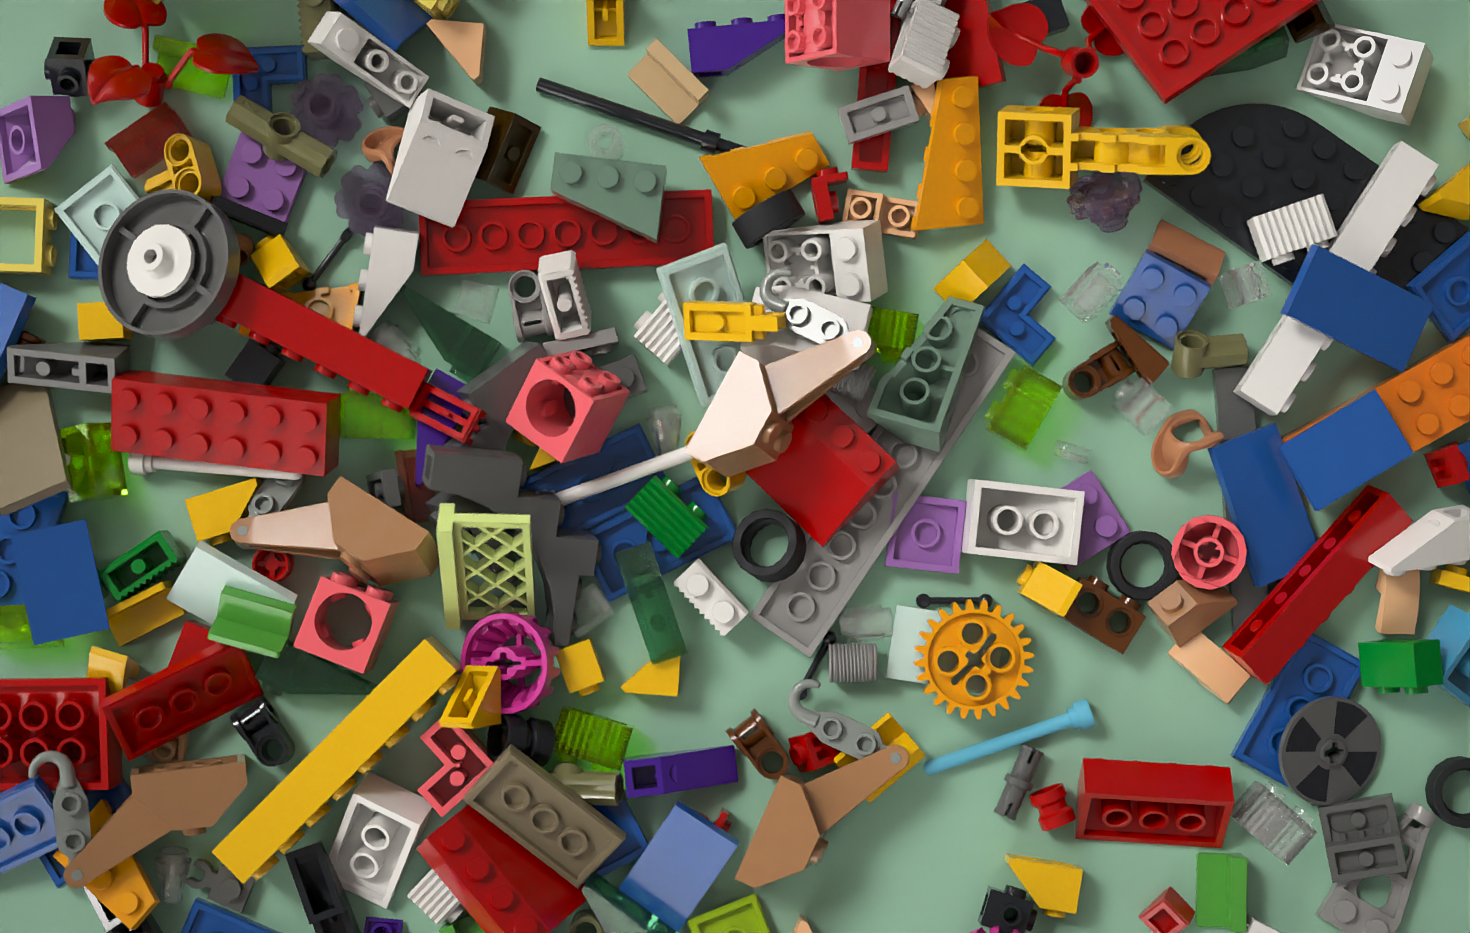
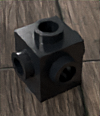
M54 37L44 62V75L46 80L51 81L53 95L89 96L87 77L91 64L96 60L94 58L91 38Z
M1007 884L1005 890L988 886L978 922L980 925L989 928L1000 926L1001 933H1012L1013 929L1018 930L1020 933H1025V930L1032 931L1037 910L1032 909L1034 902L1026 898V890ZM1008 908H1014V914L1009 918H1005L1004 912Z

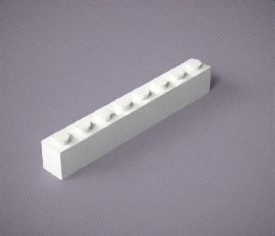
M1403 141L1393 145L1337 231L1338 236L1332 238L1329 243L1330 247L1326 248V250L1376 275L1377 270L1373 266L1380 256L1385 258L1397 242L1393 235L1400 225L1405 227L1415 215L1417 208L1413 205L1420 194L1425 196L1435 184L1437 177L1433 174L1439 164ZM1282 315L1233 392L1269 416L1277 415L1279 411L1285 413L1296 398V394L1292 391L1299 380L1305 382L1309 378L1317 364L1312 360L1320 349L1325 351L1333 339Z

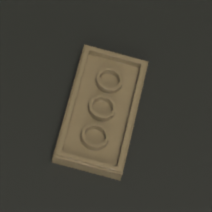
M10 383L0 388V514L6 516L72 488L50 387Z
M512 744L470 787L463 797L464 802L577 888L588 879L626 838V833Z

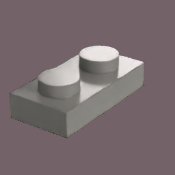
M908 85L838 107L837 109L849 145L918 123L920 120Z
M613 327L590 332L588 335L543 343V348L547 356L574 350L580 352L591 351V356H598L613 352L612 345L619 344L617 330Z

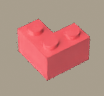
M438 720L420 738L441 760L444 766L417 791L443 817L463 799L464 794L496 760L489 757L487 747L470 728L441 727Z

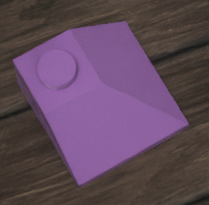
M28 96L0 109V160L4 184H11L50 167L75 133V114L71 108L70 96Z

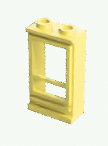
M0 197V210L36 211L34 264L0 263V273L51 275V267H55L57 262V249L55 245H52L53 230H56L58 227V214L54 210L53 202L44 198Z

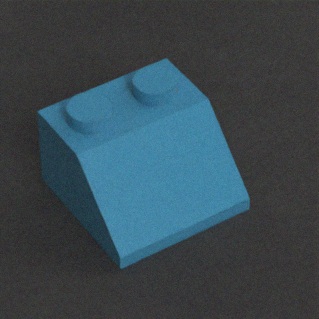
M1450 604L1427 639H1440L1443 684L1437 686L1470 708V614Z

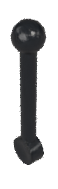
M349 227L343 231L337 243L312 276L303 280L302 287L305 291L315 290L316 281L344 244L351 239L354 231Z
M922 593L917 596L916 604L920 608H926L929 604H952V602L965 604L967 599H971L973 604L979 605L982 600H986L989 608L993 603V599L989 594H982L980 597H929L927 594Z
M827 632L823 638L824 642L803 680L812 679L828 650V645H832L837 640L835 632ZM807 689L802 691L800 700L806 698Z

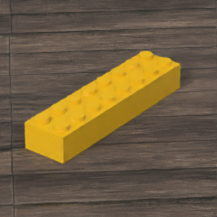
M434 635L425 638L211 852L242 883H245L251 877L258 881L262 876L266 875L280 861L275 855L279 851L284 855L288 850L292 849L306 835L301 829L305 825L311 828L315 823L317 824L332 809L328 802L332 798L336 802L341 797L343 798L358 783L354 776L358 772L362 775L367 771L369 772L384 757L380 750L385 745L389 749L393 745L395 746L410 731L406 724L411 719L415 722L422 719L436 705L432 698L438 692L443 696L458 683L461 677L458 674L461 670L460 661Z

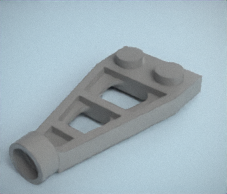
M1412 801L1406 812L1397 820L1401 842L1405 843L1409 848V854L1405 861L1407 871L1386 875L1389 877L1392 887L1388 901L1383 907H1374L1357 895V887L1365 879L1362 878L1334 883L1315 914L1345 933H1395L1404 914L1428 833L1438 816ZM1414 819L1421 823L1419 828H1414L1410 822Z

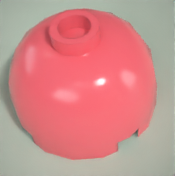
M1207 514L1194 517L1181 526L1174 537L1171 554L1175 568L1183 580L1195 587L1211 590L1225 586L1238 577L1245 566L1247 548L1244 536L1235 524L1224 517Z

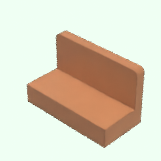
M1160 220L1153 238L1147 247L1148 250L1205 280L1211 286L1218 277L1225 256L1223 250L1164 220Z

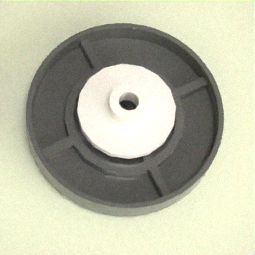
M166 189L139 198L118 216L108 231L101 248L98 263V281L106 307L123 326L153 339L175 340L198 332L218 316L227 304L236 286L240 267L238 238L232 223L224 212L210 201L184 190Z

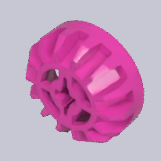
M519 612L493 614L480 620L468 633L461 651V673L466 665L498 666L501 670V714L521 712L539 706L540 700L550 696L554 690L551 680L559 676L560 668L554 667L553 656L559 654L558 646L550 645L548 638L552 633L547 627H539L536 617L521 615ZM516 636V645L504 647L509 639ZM524 636L531 639L537 645L541 654H535L530 647L524 645ZM505 660H513V662H521V664L513 665V663H506ZM535 668H541L537 679L532 684L526 686L525 677L532 674ZM518 678V686L508 680Z

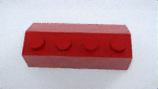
M1083 758L1077 787L1075 839L1222 848L1234 805L1230 767L1213 765L1203 766L1141 762L1137 760Z

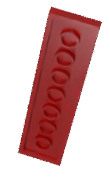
M711 189L665 191L658 244L557 196L465 200L453 228L419 215L421 276L515 273L520 270L538 272L540 257L569 250L576 252L575 258L578 259L577 265H579V270L664 266L714 247Z

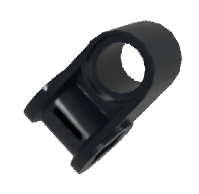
M260 695L256 698V703L241 713L234 712L230 715L235 729L247 742L261 764L267 767H275L287 763L293 757L295 752L294 742L266 697ZM272 739L279 741L283 747V753L279 759L271 758L267 752L268 743Z

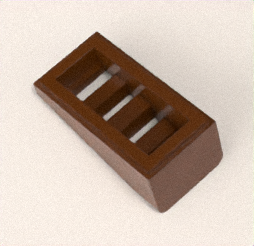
M1117 315L1110 317L1105 322L1107 329L1114 340L1119 342L1120 349L1131 366L1136 370V374L1146 387L1151 386L1170 365L1169 361Z

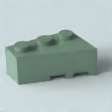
M555 152L550 187L553 195L605 218L626 230L628 229L645 237L649 241L656 244L659 242L667 177L666 166Z

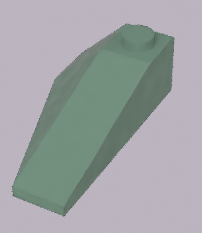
M949 296L923 327L922 334L910 348L907 347L900 355L901 359L889 373L886 372L881 378L869 407L868 417L905 443L940 452L952 420L985 307Z

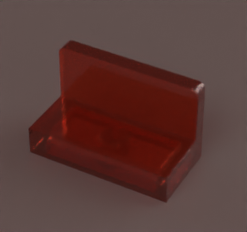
M163 102L107 140L105 145L116 154L130 176L136 179L165 159L164 146L169 137L178 133L195 137L175 108L167 102Z
M416 449L395 451L398 476L402 477L405 487V497L402 498L405 517L415 523L430 521L429 515L432 513L425 503L440 491L430 490L425 484H423L421 489L415 487Z

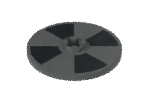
M1326 696L1309 702L1295 713L1288 722L1281 737L1278 758L1280 771L1285 783L1297 796L1317 805H1334L1352 798L1367 785L1376 770L1381 749L1377 724L1367 709L1345 697ZM1332 745L1335 746L1334 752H1330L1326 756L1325 750L1331 749Z

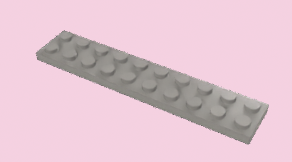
M979 328L952 420L940 452L905 443L884 427L878 425L870 437L897 462L900 469L823 548L806 532V553L804 561L798 570L785 580L771 583L749 617L811 658L1016 352ZM898 493L894 519L890 525L893 495Z

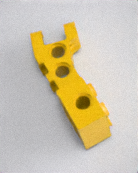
M1006 105L998 111L996 185L1070 189L1078 181V170H1095L1107 173L1135 172L1148 175H1193L1205 170L1211 158L1210 148L1207 143L1201 138L1197 130L1188 125H1163L1155 128L1079 126L1080 108ZM1194 144L1193 149L1189 153L1181 154L1185 146ZM1201 155L1200 159L1196 163L1189 165V163L1194 162Z

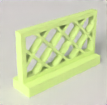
M440 503L436 533L446 629L461 630L462 620H482L487 616L499 613L519 612L521 615L536 617L530 515L456 513L455 503ZM463 527H477L483 532L474 537L463 530ZM505 528H522V532L513 538L502 530ZM493 537L503 545L494 550L485 542ZM475 549L485 557L475 561L467 556V554ZM513 550L522 558L514 563L504 555ZM495 562L503 567L504 570L495 574L486 567ZM477 574L487 581L478 586L469 579ZM515 575L524 582L516 587L506 580ZM498 587L506 594L497 598L489 593V591ZM479 598L487 603L488 606L470 607V603ZM516 599L526 605L527 608H513L508 604Z

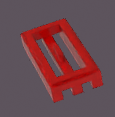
M425 382L408 415L471 446L473 439L470 437L473 431L478 432L481 426L477 425L480 418L485 419L487 412ZM432 393L470 412L468 420L427 400L428 395ZM424 406L464 426L462 432L460 433L420 413L422 407Z

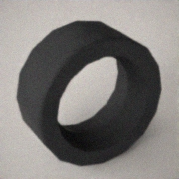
M787 189L771 196L743 213L732 222V226L745 248L749 249L763 243L762 237L774 230L787 229L805 215V212L792 190Z
M767 508L754 511L745 517L736 528L732 541L733 555L740 568L760 581L772 583L785 580L794 574L804 561L807 548L805 534L799 524L779 510ZM777 525L783 528L788 535L787 551L781 560L774 565L760 566L751 557L752 540L764 527Z
M1135 531L1126 534L1114 542L1108 553L1106 569L1110 582L1118 592L1128 598L1145 601L1153 599L1178 578V571L1175 568L1171 554L1172 544L1168 539L1155 532ZM1134 545H1151L1163 557V574L1151 586H1134L1123 576L1121 569L1122 558L1125 552Z
M1463 756L1447 758L1437 764L1427 778L1425 787L1427 804L1432 812L1444 822L1467 829L1470 828V813L1460 814L1449 809L1443 801L1442 788L1448 776L1454 772L1470 771V758Z

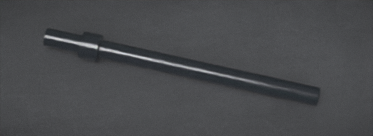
M542 77L537 82V92L701 146V151L713 155L715 152L724 153L730 151V149L747 147L720 138V133L708 129L706 132H702Z

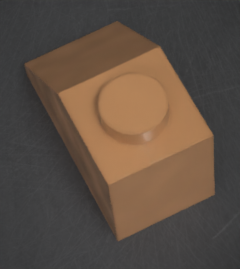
M1178 580L1147 602L1158 624L1180 648L1236 606L1238 602L1224 586L1210 590L1195 587L1185 580Z

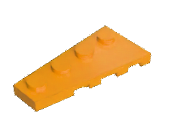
M978 76L943 78L941 81H937L929 124L931 127L928 147L925 146L923 157L925 166L922 183L918 184L916 195L918 205L916 215L912 217L910 228L914 231L984 224Z

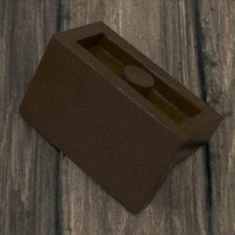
M489 107L487 113L495 116L487 150L475 178L504 192L513 194L541 127L516 113Z

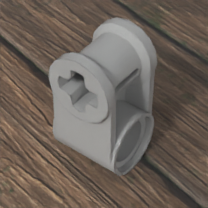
M520 270L514 273L509 280L508 290L518 342L521 343L527 337L548 334L549 337L555 336L538 275L529 270ZM530 277L535 281V292L529 297H521L516 291L517 282L521 278ZM542 321L538 324L526 326V323Z

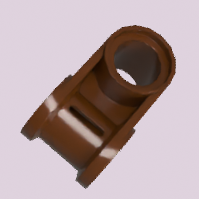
M1115 340L1089 356V359L1069 370L1062 380V388L1069 398L1084 400L1107 387L1115 385L1136 372L1133 366H1128L1118 349L1120 344ZM1077 373H1082L1089 379L1090 385L1086 393L1079 392L1074 387L1073 379Z
M754 708L750 711V717L734 729L729 727L725 731L745 757L747 756L763 777L777 779L786 773L789 766V756L774 736L772 729ZM757 727V729L753 733H751L746 738H743V735L749 732L752 728ZM774 751L782 756L783 766L780 770L771 772L764 768L762 758L768 752Z

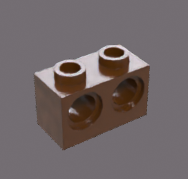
M1090 575L1088 580L1078 577L1076 581L1083 586L1066 615L1059 617L1114 651L1124 654L1146 616L1138 612L1141 605L1123 594L1118 600L1107 593L1109 585ZM1085 592L1093 594L1096 601L1094 609L1088 613L1081 612L1078 607V599ZM1121 611L1126 616L1127 624L1122 631L1114 632L1110 628L1109 620L1112 614Z

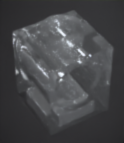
M1261 260L1218 275L1229 310L1272 295Z
M1142 377L1135 379L1133 382L1127 379L1114 392L1113 395L1117 400L1111 405L1143 436L1149 435L1174 408Z

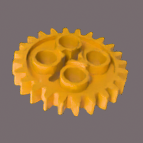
M967 599L965 609L963 610L960 609L956 602H952L951 614L948 615L943 609H938L941 620L937 623L928 618L927 622L932 628L931 632L919 631L918 633L926 642L925 645L914 646L916 651L923 653V658L913 661V665L924 667V671L917 675L916 679L918 681H929V684L923 690L924 694H930L935 691L937 695L934 698L933 704L936 706L946 700V713L948 714L952 713L957 706L959 707L960 717L963 719L967 716L969 709L973 710L977 720L981 719L982 709L985 708L994 717L996 716L995 705L998 703L1006 710L1009 709V704L1006 700L1009 695L1018 700L1021 698L1015 690L1017 685L1029 686L1027 681L1021 678L1022 673H1031L1034 670L1024 664V660L1034 657V653L1023 650V647L1031 642V638H1019L1018 634L1025 626L1017 624L1012 627L1010 623L1014 618V614L1011 612L1003 618L1000 617L1002 606L999 604L989 612L986 600H982L978 609H974L972 600ZM972 622L977 623L981 629L980 638L974 643L965 642L962 637L964 626ZM991 633H995V640L978 657L982 661L979 667L973 664L969 666L956 685H952V678L969 661L965 657L968 651L976 653L985 643L987 637ZM997 647H1005L1009 653V660L1002 667H994L990 661V654ZM944 651H953L956 654L957 664L952 670L943 671L938 666V657ZM974 675L982 676L985 681L984 690L977 695H971L966 690L967 680Z

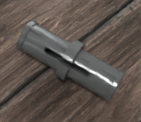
M1025 744L1021 745L1022 748L1011 774L1007 773L1004 778L1007 783L996 808H994L995 813L1007 816L1008 819L1014 821L1017 818L1016 815L1026 792L1031 791L1033 784L1030 782L1041 757L1044 755L1043 752Z

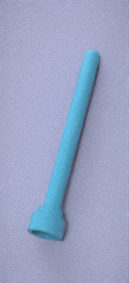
M1085 698L1072 703V707L1066 709L1067 713L928 760L923 768L927 774L933 775L1072 727L1073 730L1080 728L1083 731L1095 727V721Z

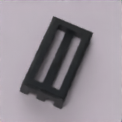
M211 196L210 202L221 209L229 219L269 235H284L288 223L224 197Z

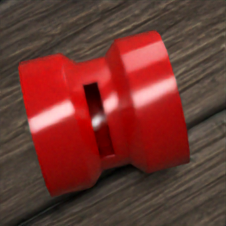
M258 550L252 560V569L274 582L289 577L295 565L292 554Z
M1063 783L1044 787L1029 795L1032 806L1039 811L1038 822L1042 831L1061 827L1076 819L1073 808L1066 803L1065 797L1067 793Z

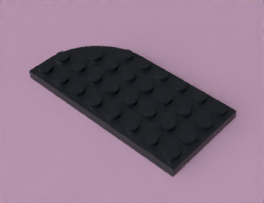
M1250 103L1222 108L1207 114L1190 125L1197 130L1210 148L1211 158L1205 170L1193 175H1147L1143 182L1293 286L1307 256V248L1294 251L1295 259L1273 266L1271 259L1261 263L1247 221L1255 216L1323 194L1337 232L1379 165L1306 115L1281 106ZM1194 144L1185 146L1181 154L1189 153L1193 149ZM1201 155L1197 160H1195L1192 163H1189V165L1196 163L1200 159ZM1419 195L1413 205L1417 208V211L1411 221L1405 227L1400 225L1393 235L1397 239L1393 249L1385 258L1380 256L1373 266L1377 270V276L1408 292L1409 290L1406 288V285L1469 229L1455 218L1422 211L1417 205L1425 199L1422 195Z

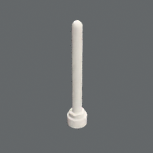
M687 445L555 493L552 490L549 492H553L561 500V504L565 506L695 458L685 452L688 447Z
M129 453L128 458L129 471L133 475L148 476L151 472L162 469L298 480L302 477V474L135 453Z

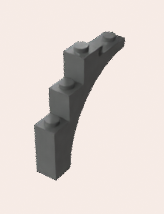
M523 342L456 391L463 401L487 412L485 419L480 418L477 425L481 427L477 433L473 431L470 437L473 439L471 446L455 438L444 444L445 446L505 451L507 441L514 429L505 421L536 359L548 357L540 343ZM462 409L464 414L469 418L471 413ZM439 492L425 503L432 513L429 515V519L436 529L440 503H455L456 513L496 514L482 504L460 495ZM463 527V530L474 537L483 532L477 527ZM493 537L485 542L494 550L503 545ZM475 549L470 552L471 554L475 553L479 560L485 557ZM495 562L486 567L495 574L504 570L503 567ZM513 575L506 581L513 584L519 578Z
M427 444L422 481L428 489L460 495L486 506L496 514L530 515L532 551L543 580L546 599V627L552 633L548 639L554 646H569L570 635H574L577 626V617L574 613L575 600H579L582 593V580L579 578V575L594 576L595 565L600 564L602 557V547L599 540L590 531L557 528L563 524L565 510L561 500L553 492L519 489V486H524L527 469L526 465L523 464V460L515 452ZM515 528L519 533L522 532V528Z

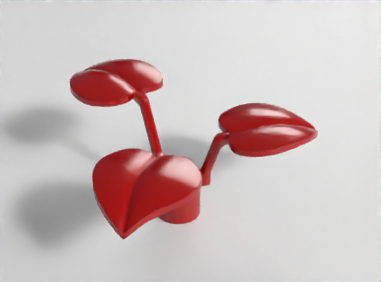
M105 0L103 5L104 15L112 24L125 29L141 27L142 66L140 67L137 64L132 66L126 58L117 55L97 58L89 68L87 87L92 105L108 101L134 99L142 106L157 107L163 102L165 88H173L174 80L192 57L195 67L214 74L257 73L259 66L247 47L237 38L226 34L211 33L200 36L197 39V48H189L167 77L161 65L149 62L148 26H162L165 24L167 10L162 1L156 4L152 0Z
M1014 3L991 12L987 18V35L993 50L1003 61L1014 66H1028L1034 61L1037 49L1060 57L1063 71L1072 76V79L1062 88L1061 95L1048 94L1042 98L1037 106L1080 108L1079 126L1090 127L1093 118L1091 101L1084 93L1073 92L1069 94V91L1076 84H1080L1082 78H1089L1098 70L1099 58L1096 50L1107 56H1117L1124 53L1088 5L1085 7L1080 20L1083 29L1089 33L1085 38L1086 48L1073 46L1065 51L1041 43L1048 34V21L1045 14L1035 5Z

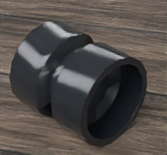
M501 714V724L489 726L486 740L487 752L491 759L497 760L512 744L540 767H543L550 760L554 750L555 729L549 720L530 717L525 721V718L521 715Z

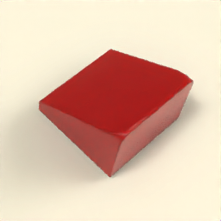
M1169 887L1139 915V918L1153 933H1179L1190 925L1195 911L1172 887Z

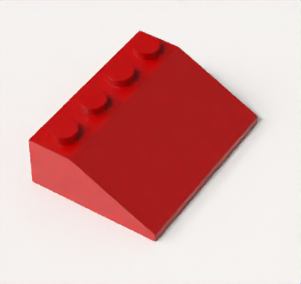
M825 393L792 419L794 428L791 432L792 439L790 445L785 452L779 454L776 461L745 471L822 548L900 469L897 462Z
M108 677L0 678V791H6L31 779L29 778V766L38 754L45 751L61 752L72 761L76 778L83 790H110L123 783L122 747L99 703L100 700L111 695ZM52 762L43 763L37 769L36 776L40 775L50 790H57L60 780L58 766Z
M467 805L426 837L416 848L485 933H549L594 894L585 883L579 888L575 887L470 805Z

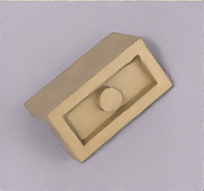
M656 38L646 48L647 54L629 71L628 77L673 122L682 124L709 97V90Z

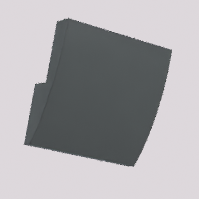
M1392 793L1350 799L1334 805H1318L1333 883L1407 871Z

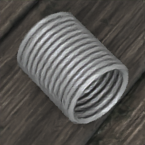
M863 362L859 365V369L851 371L830 389L860 403L873 379L876 367Z
M871 642L866 644H829V682H876L878 677L877 645Z

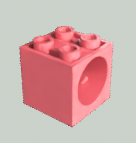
M785 0L786 64L844 71L890 62V0Z
M574 350L536 359L505 422L559 462L564 463L598 453L601 450L631 391L620 384L621 380L615 374L602 371L592 364V359L583 352ZM565 386L574 398L576 407L575 419L570 416L565 406Z
M342 571L338 573L333 572L332 575L321 576L293 646L362 674L373 670L400 601L392 598L393 591L374 584L373 586L368 585L365 588L358 585L359 580L353 575ZM347 593L361 598L366 603L365 607L372 617V627L366 640L365 638L359 639L351 643L352 646L338 642L332 636L330 626L326 621L330 604L348 597Z

